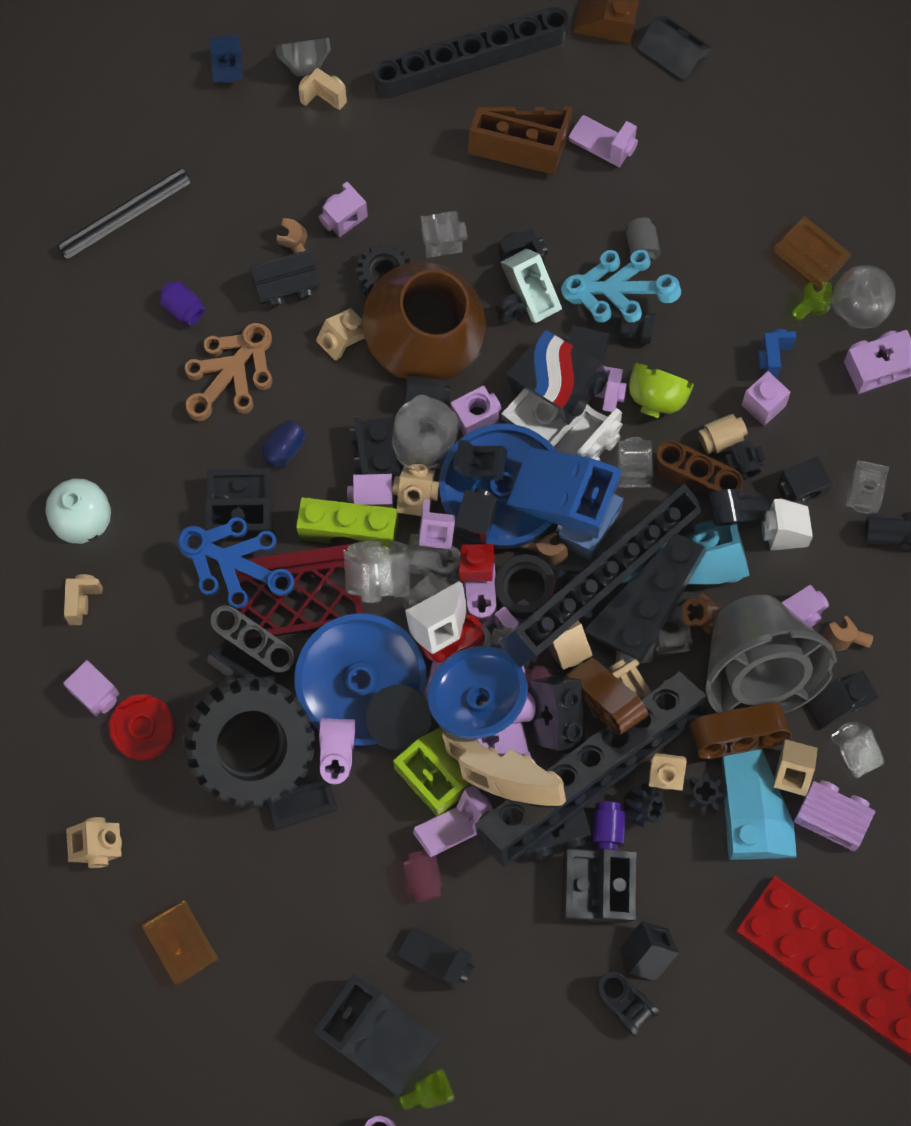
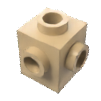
M412 464L409 467L404 466L401 475L395 476L393 495L398 496L397 513L421 516L423 499H430V512L432 500L437 501L439 495V482L434 481L435 470H430L421 464Z
M94 817L66 829L68 862L88 863L89 868H101L108 866V861L121 857L122 839L119 823H107L105 818Z

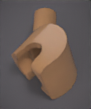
M282 218L281 226L288 229L289 234L287 236L277 235V243L291 249L293 254L306 251L303 247L307 239L305 228L293 219Z
M556 532L521 546V549L537 552L538 557L549 565H563L568 560L567 547L564 543H558L556 538L558 534Z
M844 616L843 620L838 624L835 621L828 624L822 631V636L828 640L834 651H843L852 642L869 648L873 641V635L858 631L848 616Z

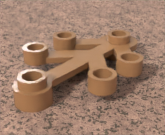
M252 323L240 335L220 338L209 336L204 341V349L210 357L221 355L223 349H240L234 356L202 361L191 359L185 364L186 375L191 380H199L205 373L221 371L203 394L196 393L187 399L186 409L188 415L193 420L203 421L209 418L212 413V403L233 377L236 391L234 398L236 410L239 413L246 414L253 409L254 404L251 395L248 393L244 365L252 354L256 372L253 374L255 387L259 390H267L271 387L272 377L267 370L265 351L272 343V335L265 325ZM256 336L262 338L258 343L252 342V339ZM212 343L219 344L215 350H211L208 347ZM193 366L200 367L197 373L189 372ZM261 376L268 377V380L265 383H259L257 381L258 378ZM243 399L249 401L247 406L241 407L238 405ZM199 406L205 407V411L202 413H196L195 409Z

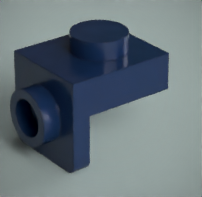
M239 36L211 37L210 49L213 82L231 83L235 80H243V60Z

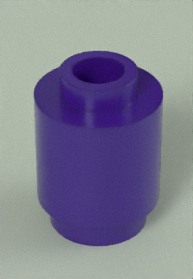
M181 281L169 282L160 292V305L182 324L187 323L189 326H192L205 313L206 307L202 305V300Z
M597 802L591 816V844L597 846V851L599 852L604 849L617 850V847L624 846L625 812L622 811V804L617 802Z

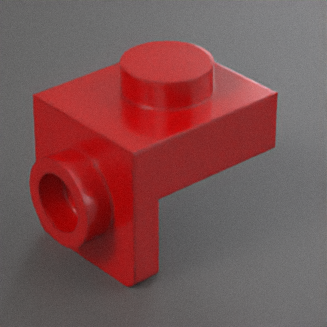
M461 544L460 581H493L495 563L494 544Z

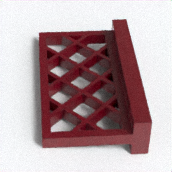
M353 544L246 559L272 572L276 569H285L292 575L297 574L294 578V587L308 597L298 612L283 602L287 595L281 596L278 599L265 589L266 583L263 582L259 585L255 582L258 579L235 569L239 583L249 581L258 588L241 613L245 615L248 610L263 620L259 626L263 628L267 623L272 628L265 630L274 636L316 630L331 621L326 620L330 614L335 618L340 617L333 610L343 596L355 603L356 613H363ZM350 567L351 580L344 589L329 580L335 569ZM329 570L325 576L318 571ZM313 572L322 579L312 594L297 584L304 573ZM325 583H328L340 592L330 607L315 598ZM351 586L353 588L354 597L347 593ZM261 592L276 601L266 617L251 607ZM237 594L232 598V602L238 605V602L240 604L243 603V600L237 597ZM311 601H314L326 610V613L318 622L311 623L301 616ZM280 605L295 615L285 627H278L269 620ZM232 614L233 626H234V624H235V616ZM298 618L305 623L294 625ZM257 630L251 631L246 634L245 640L262 638V635Z

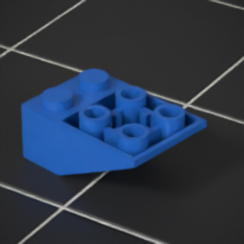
M529 447L506 506L597 539L618 487L622 469L593 458Z

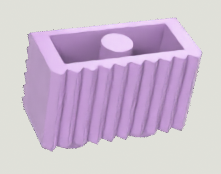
M821 780L820 783L813 781L794 822L845 848H849L851 851H856L865 836L875 810L869 808L870 803L859 796L852 795L851 798H848L838 793L839 788L828 781Z

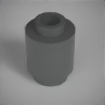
M649 218L634 219L627 224L628 229L626 230L630 257L636 250H645L649 255L651 264H653L661 255L656 227Z

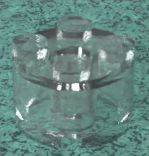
M426 395L416 396L413 400L404 404L395 417L392 445L396 458L404 466L408 467L412 464H421L428 467V469L442 467L446 456L451 452L456 442L458 417L445 403L429 398Z
M380 540L355 543L348 546V551L344 550L345 588L348 594L359 595L362 601L367 603L381 601V596L404 597L410 594L408 545L391 541V547L381 546Z

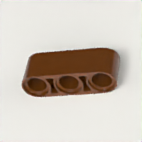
M673 440L665 441L658 447L654 466L660 476L680 486L685 484L690 491L709 500L710 493L723 490L719 486L721 483H730L734 489H738L739 493L741 492L743 478L735 469ZM671 455L677 459V462L669 464L662 457ZM700 469L704 471L706 476L695 477L692 475L691 470Z
M592 657L564 675L581 679L583 705L617 735L623 734L648 716L647 709L641 699Z
M766 703L704 715L696 718L689 725L698 755L702 759H714L775 747L783 744L785 739L789 740L791 737V731L779 703Z

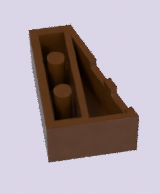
M564 106L563 110L545 111V107H535V111H516V107H478L469 130L468 154L555 175L570 132L573 106Z

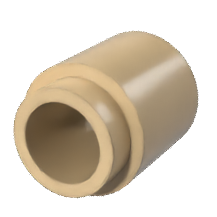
M734 414L704 425V429L698 431L700 442L707 454L712 452L718 454L728 450L730 446L744 441V436L748 434L742 418L736 419Z

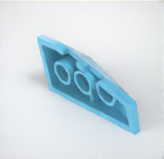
M759 749L721 757L724 794H726L724 802L729 860L796 858L794 823L780 790L774 788L775 778L763 750Z

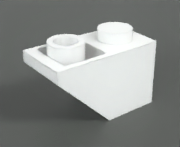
M784 499L773 500L770 510L766 511V521L762 522L763 540L769 541L770 551L809 546L813 535L808 506Z
M459 581L405 610L410 636L432 654L460 639L467 613V605L463 584Z

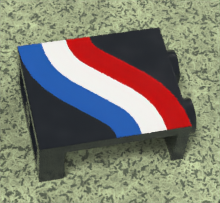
M547 330L538 337L506 373L514 393L519 395L524 388L557 407L563 422L567 425L584 412L586 405L596 394H599L604 389L608 381L602 362Z

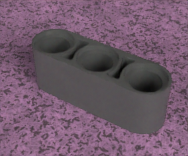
M221 606L213 611L211 625L218 634L275 672L285 673L293 668L296 662V655L294 650L233 607ZM225 612H231L235 616V624L229 630H222L218 624L220 615ZM252 630H257L262 635V643L255 649L248 648L245 643L246 634ZM278 649H285L289 654V661L283 667H276L272 663V654Z

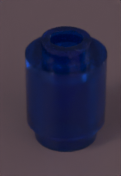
M287 420L284 424H279L261 446V450L264 453L262 455L263 459L275 468L278 466L286 467L304 445L305 431L290 420Z

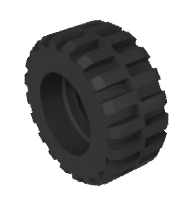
M243 674L242 678L237 679L234 676L224 678V683L218 686L213 683L207 687L208 693L203 697L198 696L193 702L195 706L193 711L187 712L184 720L186 729L182 731L184 756L200 786L206 792L212 793L215 799L223 803L230 801L233 806L241 808L244 807L245 803H250L253 808L262 807L263 801L268 799L274 803L282 799L280 793L286 789L291 793L297 787L295 780L299 776L305 777L309 770L306 767L307 760H312L314 749L311 747V742L315 740L314 730L310 727L309 723L311 720L301 703L283 685L277 684L272 679L264 676L256 678L253 674ZM246 711H260L268 715L276 724L279 733L277 746L270 758L263 764L251 769H235L227 765L221 759L217 749V738L224 724L233 716Z

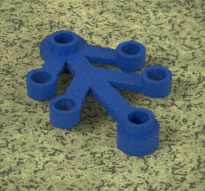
M234 517L227 524L207 531L198 526H190L182 530L177 540L178 548L184 556L193 559L200 579L199 589L204 595L212 596L219 590V582L214 576H211L206 556L218 561L229 592L228 602L235 609H243L248 604V596L241 589L235 569L268 584L271 592L277 596H286L293 591L295 582L289 571L276 569L272 572L242 558V556L259 550L265 552L272 551L277 544L276 537L272 532L262 531L255 538L223 549L212 543L228 536L234 538L245 536L248 527L244 519ZM236 522L243 524V530L239 533L232 531V525ZM264 536H270L273 539L270 546L265 547L261 545V539ZM191 538L200 539V544L197 548H190L188 546ZM280 578L288 581V585L284 589L276 587V581ZM207 580L215 582V587L211 591L203 589V584ZM235 594H242L244 596L243 603L239 605L232 602L233 596Z

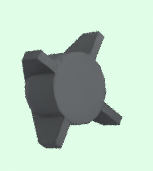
M329 38L275 46L277 58L296 76L311 75L316 68L320 69L331 50Z

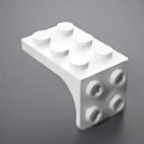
M525 388L501 414V419L506 423L523 426L539 433L552 444L557 452L593 458L600 461L599 456L605 449L610 451L617 444L621 437L619 431L623 425L621 423L622 412L616 408L608 417L600 414L588 405H586L584 412L580 416L575 417L567 425L563 422L557 407Z

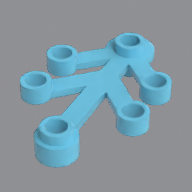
M608 250L601 255L600 264L585 275L576 274L568 277L561 287L562 294L566 300L573 304L583 303L592 312L593 318L597 322H606L610 319L612 312L607 302L597 301L592 294H604L622 312L627 322L638 321L642 316V311L638 302L629 301L623 294H656L659 301L663 303H672L681 295L679 281L668 274L660 276L657 281H627L639 271H644L650 266L651 261L645 250H636L632 253L629 264L606 281L596 282L608 271H615L620 267L621 261L618 253L614 250ZM615 259L614 261L607 263L608 260ZM600 310H605L603 313L598 314ZM630 310H636L633 313H628V311Z

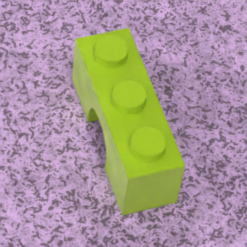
M301 497L297 521V531L300 540L331 544L332 538L346 537L361 542L363 548L394 551L398 528L397 509Z

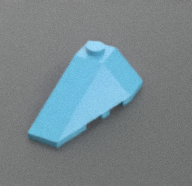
M710 519L694 525V532L683 536L704 546L706 549L704 557L688 584L734 583L743 577L750 576L737 524L714 526V520ZM667 543L621 583L628 584Z

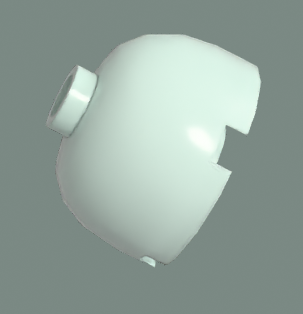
M73 478L61 482L51 491L46 501L45 512L49 526L60 539L69 543L83 544L89 542L88 539L94 538L96 535L100 536L110 522L111 508L106 494L95 483L86 479Z

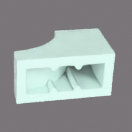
M525 249L500 262L511 289L520 296V300L526 305L531 321L537 323L562 310L540 254Z

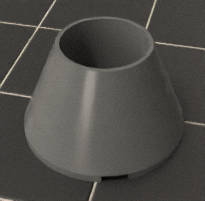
M762 594L746 596L727 605L714 620L706 695L711 707L717 713L766 703H779L784 714L805 705L824 690L834 676L832 668L834 663H837L836 654L828 640L778 599Z

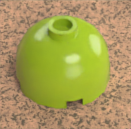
M639 363L634 364L628 384L629 393L633 401L642 406L640 412L658 418L660 413L672 414L679 411L686 404L694 386L693 383L659 369H647L646 365Z

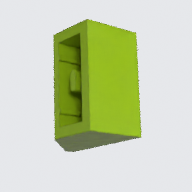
M441 727L416 740L393 760L396 772L436 816L445 813L460 800L465 789L473 786V784L462 778L459 761L447 754L442 736L445 730Z

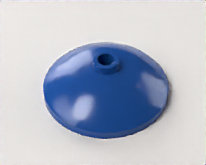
M488 646L467 648L450 656L435 671L428 688L429 709L437 724L451 735L464 739L490 737L506 729L521 713L527 698V679L522 667H519L507 652ZM487 700V703L478 706L481 701Z

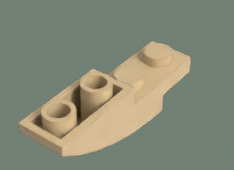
M446 731L442 733L447 754L459 761L462 778L476 787L494 795L527 804L562 806L566 802L562 779L555 772H547L537 766L535 761L528 755H520L510 748L501 756L494 748H486L478 743L476 739L456 737Z

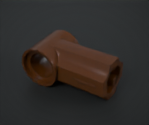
M703 593L696 600L688 599L682 605V620L687 625L701 628L707 635L712 636L714 620L722 608L710 596Z

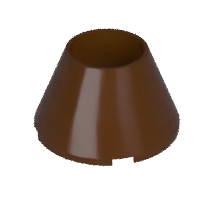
M432 262L407 263L383 275L371 289L366 299L362 316L363 334L371 354L388 372L396 377L405 379L407 375L445 380L455 377L464 371L475 359L485 335V313L481 300L474 288L454 270ZM420 293L438 297L451 310L454 319V329L439 335L420 331L408 320L404 312L403 300L411 295Z

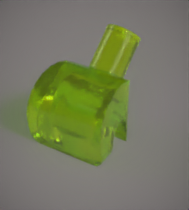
M813 282L808 283L804 290V301L792 311L794 317L801 321L809 312L814 315L827 313L832 305L831 282H823V289L819 292L814 291Z
M443 1068L415 1084V1091L400 1097L401 1104L405 1110L419 1104L426 1109L434 1108L455 1099Z

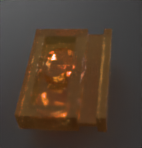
M805 216L786 234L784 239L774 249V252L820 289L851 257L850 252Z
M185 900L142 925L176 986L202 971L211 963L219 960Z

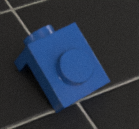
M775 329L764 334L761 350H758L757 356L758 368L764 369V374L769 371L776 379L778 378L781 369L780 350L793 349L796 341V332Z

